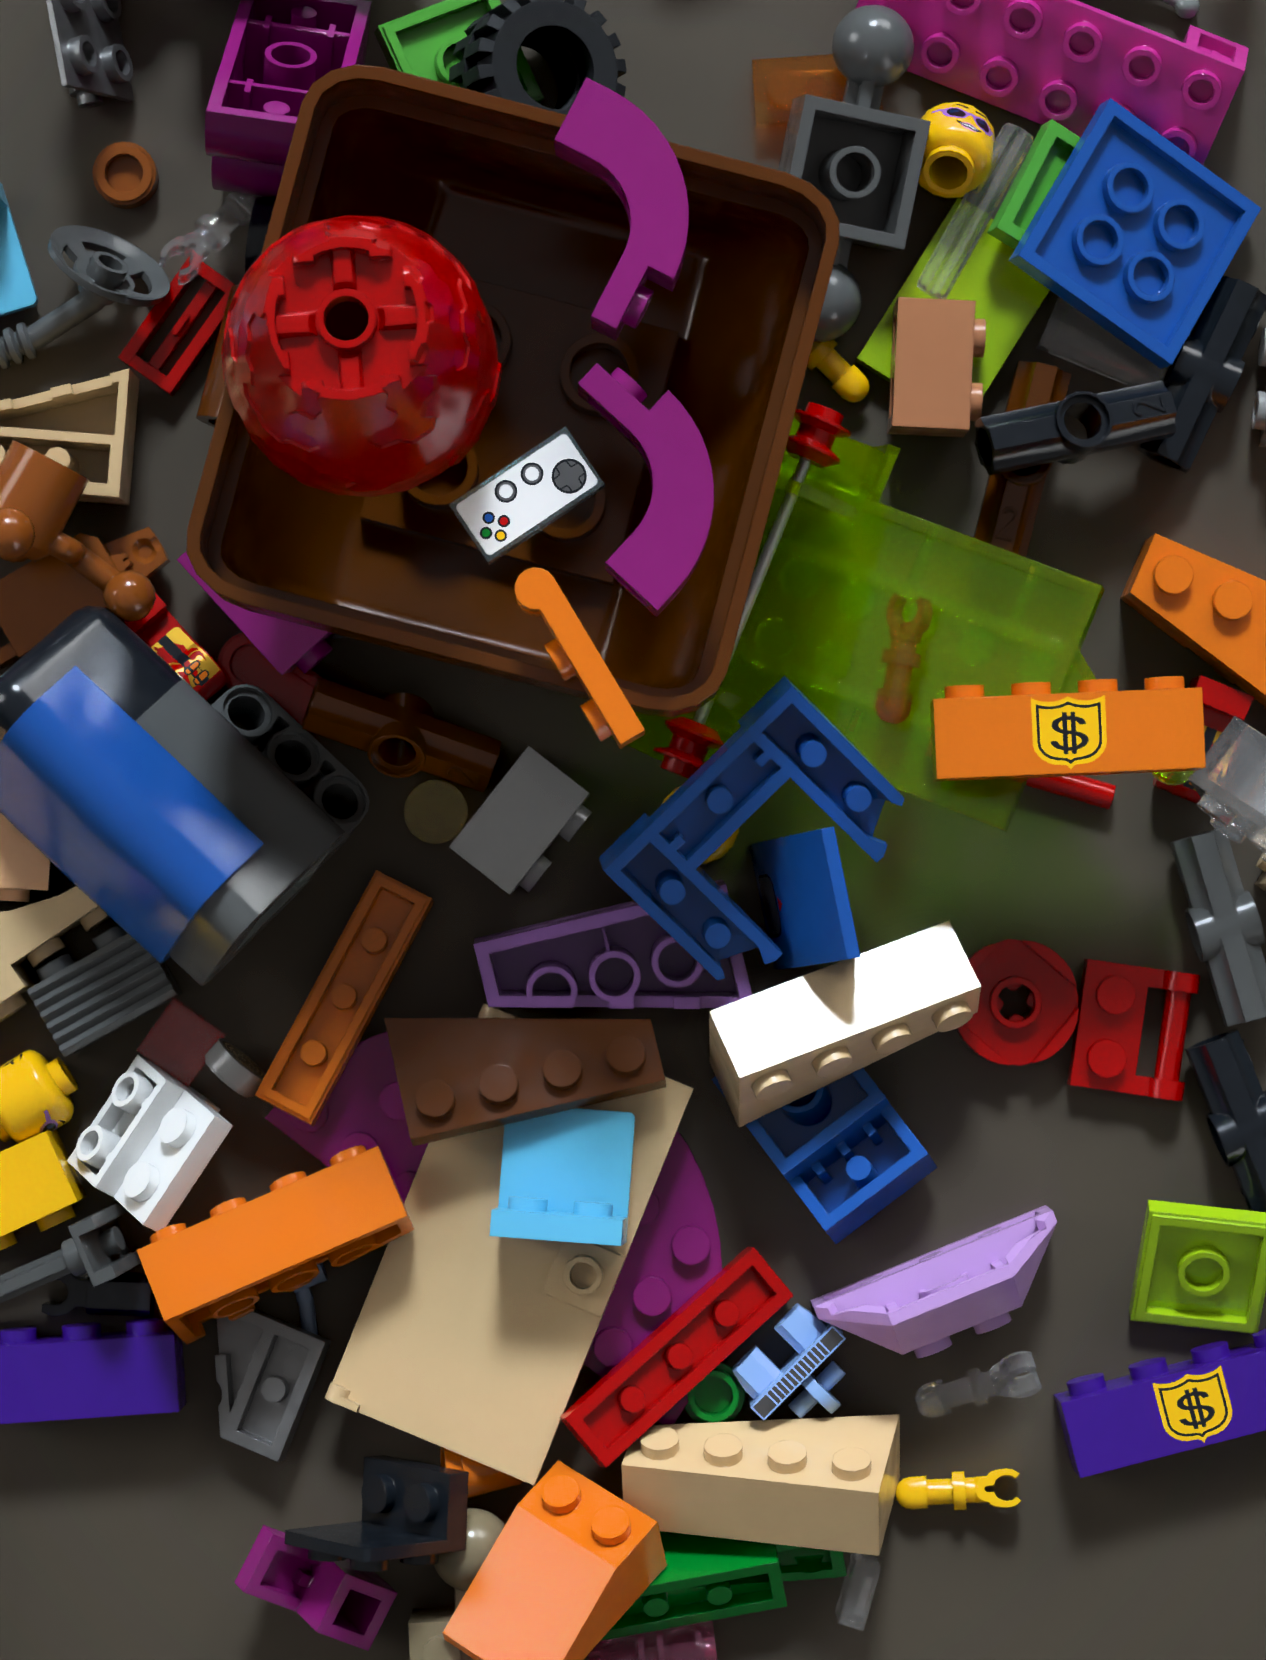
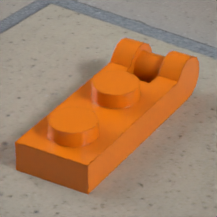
M532 567L524 570L515 582V595L518 606L524 613L530 616L542 617L554 637L553 640L543 646L563 680L567 681L576 675L588 694L590 700L581 704L580 708L598 739L602 742L613 736L621 749L643 736L645 733L644 727L555 578L549 571L543 568Z

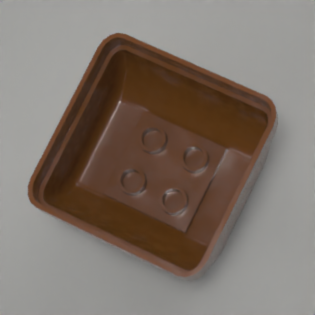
M355 64L329 71L312 83L301 103L261 254L271 244L301 225L344 215L382 216L407 223L428 233L463 264L475 281L479 295L492 320L497 343L498 362L502 363V375L496 406L492 409L479 441L459 464L449 467L438 476L408 491L375 497L335 495L304 485L275 466L251 440L238 412L233 408L225 386L221 351L228 310L239 286L233 285L230 289L196 416L201 422L214 427L187 528L186 553L196 574L223 600L247 611L590 700L577 676L575 675L564 681L543 645L553 640L554 637L542 617L530 616L524 613L518 606L515 595V582L518 576L524 570L532 567L543 568L549 571L555 578L634 712L645 715L674 717L697 711L716 696L728 671L839 246L840 221L830 200L810 182L787 172L668 141L682 170L689 205V226L683 265L673 292L647 279L644 286L653 290L654 294L645 314L636 329L624 324L615 341L591 329V315L626 248L630 234L629 220L621 200L608 184L597 176L555 155L554 139L567 115L385 67ZM350 301L335 305L329 311L326 318L327 331L339 340H352L359 337L368 325L367 311L358 303ZM596 363L609 374L618 367L633 378L648 395L642 402L648 410L669 390L681 402L695 422L707 448L712 467L714 508L703 554L686 585L657 617L605 571V562L643 520L651 501L652 486L647 466L637 449L578 395V382ZM566 434L597 478V484L492 555L486 554L457 511V504L560 435Z

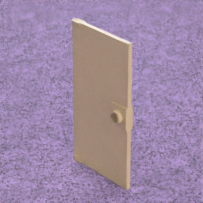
M483 1003L477 1018L520 1017L503 1011L499 1007H488V1004ZM665 1076V1088L579 1107L582 1109L632 1112L636 1118L627 1243L622 1246L489 1236L491 1210L497 1208L499 1203L504 1125L428 1143L404 1203L415 1230L388 1243L335 1377L326 1392L325 1399L333 1404L364 1414L531 1485H535L561 1419L559 1417L565 1412L694 1088Z

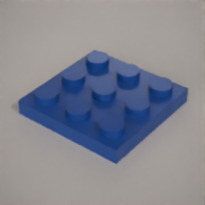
M1110 98L1099 105L1008 261L1158 368L1163 369L1173 364L1259 214L1261 207Z

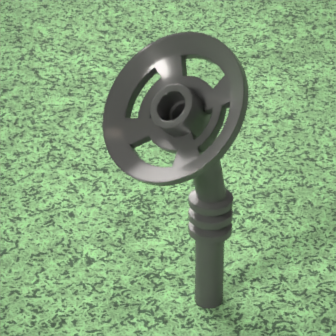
M79 225L57 228L53 231L48 241L49 254L55 264L78 284L80 293L28 327L24 322L16 324L15 332L10 327L3 329V336H0V367L3 370L11 368V360L16 365L24 363V355L30 360L37 358V350L102 310L105 305L117 302L133 306H154L163 302L170 290V281L167 274L151 256L114 234ZM63 251L74 262L72 269L65 262L62 254ZM142 278L148 287L149 294L134 292L135 283L133 280Z

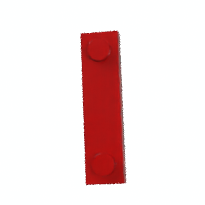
M746 1247L721 1272L708 1281L559 1418L597 1464L607 1468L794 1295L754 1247Z

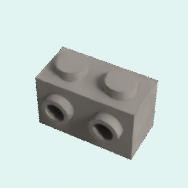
M528 746L449 848L509 895H512L518 886H521L529 893L552 864L543 855L558 835L569 842L592 812L583 806L590 793Z

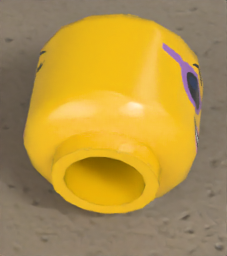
M960 102L941 103L929 109L921 117V119L931 121L918 184L936 196L944 198L965 197L977 191L988 179L996 145L994 128L986 115L974 106Z
M27 1050L0 1066V1139L3 1142L13 1139L20 1143L44 1131L50 1130L53 1132L72 1119L74 1104L70 1094L78 1090V1085L66 1064L59 1057L49 1062L42 1054L34 1050Z

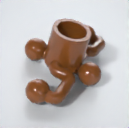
M12 440L0 463V559L12 563L24 562L27 559L37 562L51 555L68 564L104 592L106 608L122 621L134 622L146 617L153 609L156 599L155 588L150 579L142 573L133 570L118 572L80 541L63 533L89 479L51 458Z

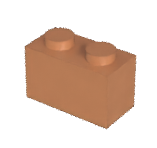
M897 298L893 307L887 434L964 438L970 430V421H976L981 417L983 384L972 383L973 357L983 358L986 320L975 319L976 301Z

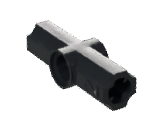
M1222 276L1202 311L1191 336L1187 337L1173 364L1170 365L1163 381L1164 386L1172 392L1177 410L1175 417L1176 433L1167 439L1140 444L1137 450L1148 456L1149 459L1168 468L1177 469L1185 473L1190 470L1216 412L1221 413L1238 383L1245 366V362L1241 359L1250 340L1257 331L1263 313L1266 311V295L1259 288L1240 279Z
M1162 380L1096 394L1089 391H1076L1067 395L1062 401L978 418L975 422V446L980 464L985 467L989 476L1052 462L1075 464L1091 454L1172 437L1176 433L1175 417L1177 410L1172 392L1164 386ZM1064 416L1078 419L1086 429L1087 439H1079L1072 436L1065 426Z
M1234 1029L1202 1040L1185 1049V1052L1210 1111L1206 1115L1207 1123L1223 1161L1228 1167L1232 1166L1248 1210L1266 1212V1090L1263 1091L1253 1062L1244 1046V1040L1241 1038L1239 1031Z

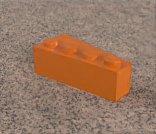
M1153 534L1144 541L1120 599L1184 648H1189L1230 683L1236 684L1246 693L1255 697L1254 699L1264 705V709H1266V580L1159 534Z
M363 1145L348 1148L334 1155L329 1160L331 1166L309 1176L304 1171L285 1175L274 1181L269 1186L271 1192L248 1202L244 1197L230 1199L211 1209L209 1212L211 1218L188 1228L185 1223L173 1224L152 1234L149 1238L151 1244L136 1251L164 1322L188 1345L206 1335L202 1323L211 1318L228 1317L230 1321H235L256 1310L254 1304L259 1301V1294L269 1289L273 1293L284 1291L290 1293L310 1283L320 1272L318 1264L329 1259L332 1267L344 1266L415 1230L379 1146L366 1150V1147Z

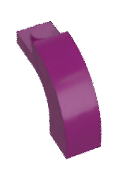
M586 77L554 139L555 155L597 176L608 184L621 200L627 213L630 234L626 248L591 315V329L616 341L624 324L636 329L645 314L654 294L653 290L644 286L647 279L673 292L685 257L689 226V205L684 177L676 155L656 124L628 99Z
M596 363L578 382V395L637 449L647 466L652 486L651 501L643 520L605 562V571L657 617L686 585L703 554L714 508L712 467L707 448L695 422L681 402L669 390L648 410L642 404L648 395L633 378L618 367L609 374Z

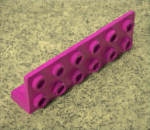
M858 0L856 8L865 5H883L895 10L906 20L914 39V53L910 66L907 69L908 72L1042 125L1053 119L1079 137L1082 136L1099 105L1111 98L1202 165L1207 158L1245 72L1249 51L1248 47L1192 25L1189 26L1185 38L1181 42L1077 0Z

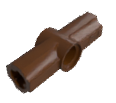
M1018 361L1005 412L1062 401L1067 395L1072 374L1056 366L1040 362ZM1053 462L1038 465L1036 472L1029 476H1019L1012 471L988 476L971 548L1003 559L1020 561L1026 559L1046 475Z
M321 677L318 678L301 725L302 729L368 752L370 763L377 771L387 776L396 778L410 777L422 771L479 792H484L489 783L501 746V741L434 718L432 707L415 694L405 692L393 693L384 699H380Z

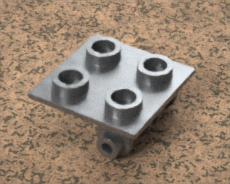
M46 0L62 87L69 88V95L71 97L77 98L78 107L93 108L103 104L102 96L125 102L134 101L130 82L133 76V65L130 55L124 47L119 23L122 11L121 0Z

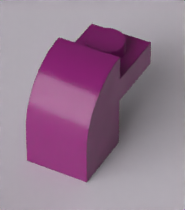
M263 1525L234 1583L246 1594L297 1612L317 1633L369 1651L398 1593L375 1572L351 1569L350 1559L348 1558L343 1561L333 1562L308 1559V1549L284 1544V1532Z

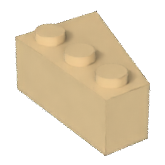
M129 368L110 373V376L73 385L68 383L52 387L49 391L13 400L11 398L0 400V463L12 440H15L89 479L79 501L129 505L140 379Z

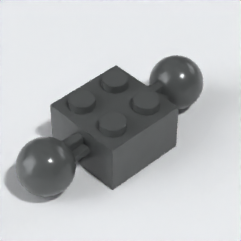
M883 5L858 7L849 12L836 27L832 40V54L838 70L847 79L843 101L840 102L808 94L792 99L778 170L787 172L814 185L830 200L840 221L839 246L814 342H828L843 336L854 326L860 315L862 306L860 286L854 275L847 269L852 244L889 252L905 249L931 121L879 110L884 87L897 81L907 71L914 53V39L908 23L898 12Z

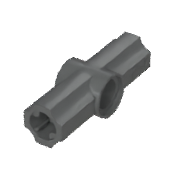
M1221 827L1170 842L1178 876L1189 905L1185 909L1189 934L1199 960L1202 963H1206L1224 1026L1228 1027L1266 1017V963L1261 946L1265 944L1264 931L1254 899L1248 890L1244 891L1226 828Z

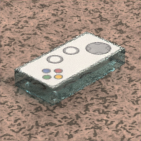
M565 426L450 503L449 506L488 565H490L605 488V484Z

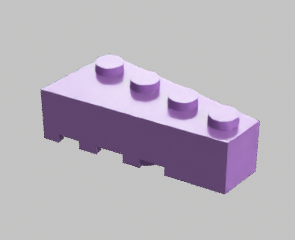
M723 879L715 881L728 894L727 886ZM634 900L475 938L473 944L488 1007H609V1009L650 1007L700 1009L719 1008L752 995L742 953L720 960L725 978L717 981Z

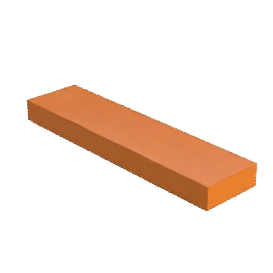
M378 870L375 871L256 1091L255 1096L258 1099L314 1127L434 903L431 897Z

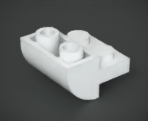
M137 1054L127 1071L114 1084L111 1095L92 1124L80 1135L76 1148L67 1162L96 1189L114 1197L142 1225L157 1232L168 1225L233 1125L219 1114L221 1109L205 1096L171 1073Z

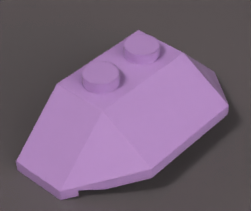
M1044 1205L810 1301L819 1320L902 1355L913 1350L917 1358L933 1355L952 1345L950 1335L972 1326L976 1334H982L1004 1326L1012 1320L1009 1311L1022 1307L1056 1227V1217L1053 1210Z

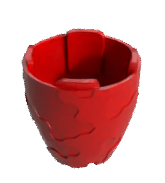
M344 215L310 222L293 229L271 244L249 267L235 292L227 314L221 351L225 386L233 408L238 412L251 440L275 466L302 484L335 495L375 497L408 491L438 476L449 467L459 464L479 441L492 409L496 406L502 375V363L498 362L497 343L492 320L479 295L475 281L463 264L428 233L407 223L382 216ZM350 301L358 303L368 313V325L365 331L359 337L352 340H339L333 337L326 329V318L329 311L341 302Z

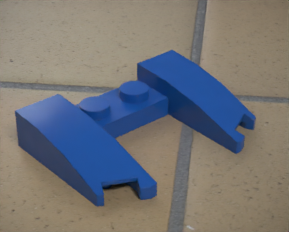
M785 675L738 720L741 728L650 817L644 813L599 857L603 871L717 981L725 978L720 963L722 959L759 948L764 964L776 961L783 953L700 865L789 778L876 863L884 857L888 846L885 841L873 837L885 800L902 806L905 800L903 795Z

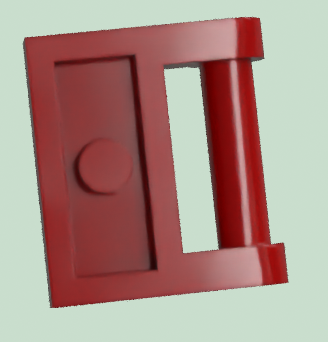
M1085 959L1078 1002V1022L1074 1030L1067 1084L1183 1101L1185 1082L1179 1081L1191 993L1198 994L1200 975ZM1148 987L1166 989L1154 1077L1136 1075Z

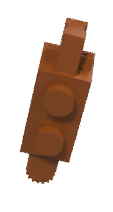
M150 527L105 543L98 537L83 533L73 537L118 572L133 570L142 573L150 579L171 562L159 538ZM51 555L37 562L31 561L0 579V626L10 642L0 648V670L18 661L74 611L85 606H101L106 608L104 592L68 564Z

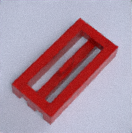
M190 254L171 281L170 290L165 300L154 305L118 358L173 397L218 334L230 289L235 284ZM199 275L206 281L147 363L140 358L141 354L195 277ZM219 289L224 293V296L167 376L160 371Z

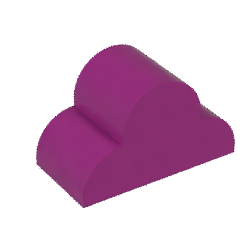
M240 0L205 114V151L207 156H212L211 178L214 190L276 198L301 103L312 83L331 70L355 64L365 65L372 1Z

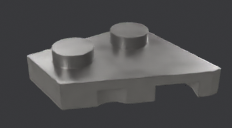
M258 1309L235 1321H230L228 1317L217 1319L219 1355H215L216 1381L222 1390V1400L218 1406L220 1437L276 1462L283 1461L286 1458L331 1340Z

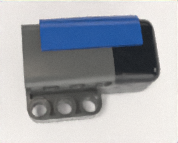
M85 606L74 611L0 676V813L159 963L162 964L171 957L201 987L207 984L306 886L319 868L345 844L368 812L370 800L363 784L308 731L302 729L303 727L265 691L248 684L236 685L227 690L210 705L128 625L104 607ZM229 717L241 719L248 725L250 730L238 728ZM276 760L284 761L291 765L297 775L283 771L276 763ZM323 804L336 808L341 813L343 819L334 818L328 814L323 808Z

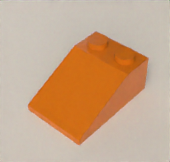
M558 1460L516 1505L442 1632L444 1640L474 1660H584L667 1566L658 1522Z

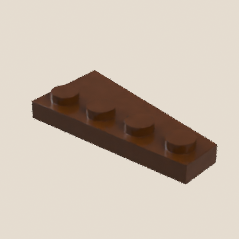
M384 1018L410 1140L413 1146L666 1087V1080L651 1019Z

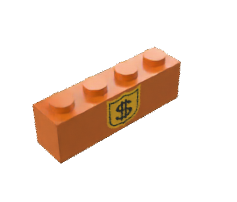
M1184 676L1144 678V690L1118 691L1117 679L1077 681L1078 693L1051 694V682L1011 684V695L985 696L984 685L944 687L945 698L933 699L930 702L933 782L1182 772L1206 768L1202 687L1185 688Z

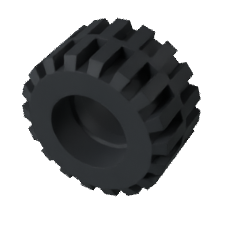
M506 0L474 21L464 31L467 37L457 42L452 54L461 61L450 67L449 82L458 83L459 87L567 115L586 77L624 97L626 86L618 83L617 78L627 73L625 59H616L613 49L621 46L616 33L609 36L606 35L601 26L607 20L598 10L590 15L584 11L587 1ZM520 46L537 51L552 66L559 88L555 109L547 108L537 103L523 88L517 73V54Z

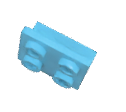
M575 1108L504 1125L499 1203L497 1208L491 1210L489 1236L622 1246L627 1243L635 1115L632 1112Z

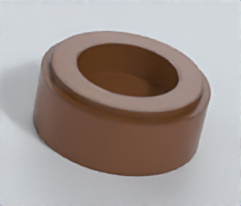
M132 142L113 143L99 153L93 165L92 174L96 189L109 204L122 209L139 207L149 201L157 189L159 181L157 166L150 154L138 144Z

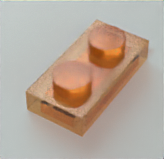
M833 54L752 60L755 128L787 126L792 99L804 94L840 102L843 101L847 79L838 70ZM881 100V105H880V109H879V110H882V111H883L882 100Z

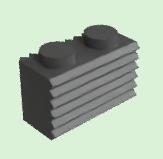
M119 925L92 939L97 951L83 959L74 962L71 954L68 953L38 969L36 973L41 982L27 989L29 996L64 1057L79 1052L183 993L167 963H159Z

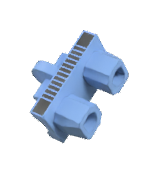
M797 1303L774 1326V1329L796 1350L780 1368L756 1345L732 1367L734 1375L744 1390L750 1395L748 1398L750 1408L763 1421L800 1384L805 1389L788 1405L799 1418H803L818 1402L831 1414L841 1406L830 1390L846 1375L843 1369L836 1362L832 1361L817 1377L812 1372L846 1340V1337L840 1328L826 1322L823 1323L815 1314Z

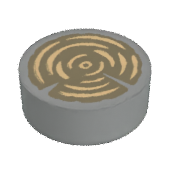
M219 1038L205 1054V1063L221 1081L244 1097L255 1096L266 1074L247 1054L223 1038Z

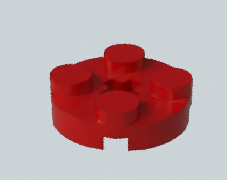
M1003 939L985 945L968 957L981 984V992L977 1013L973 1014L967 1023L957 1028V1032L967 1046L975 1053L997 1064L1022 1066L1048 1059L1067 1043L1078 1022L1079 996L1073 972L1062 957L1049 947L1038 942L1016 939ZM1023 985L1030 992L1025 1000L1031 1008L1029 1014L1023 1018L1021 1015L1014 1013L1008 1019L1004 1018L999 1012L1004 1004L1001 998L998 997L1000 992L1005 987L1015 991Z

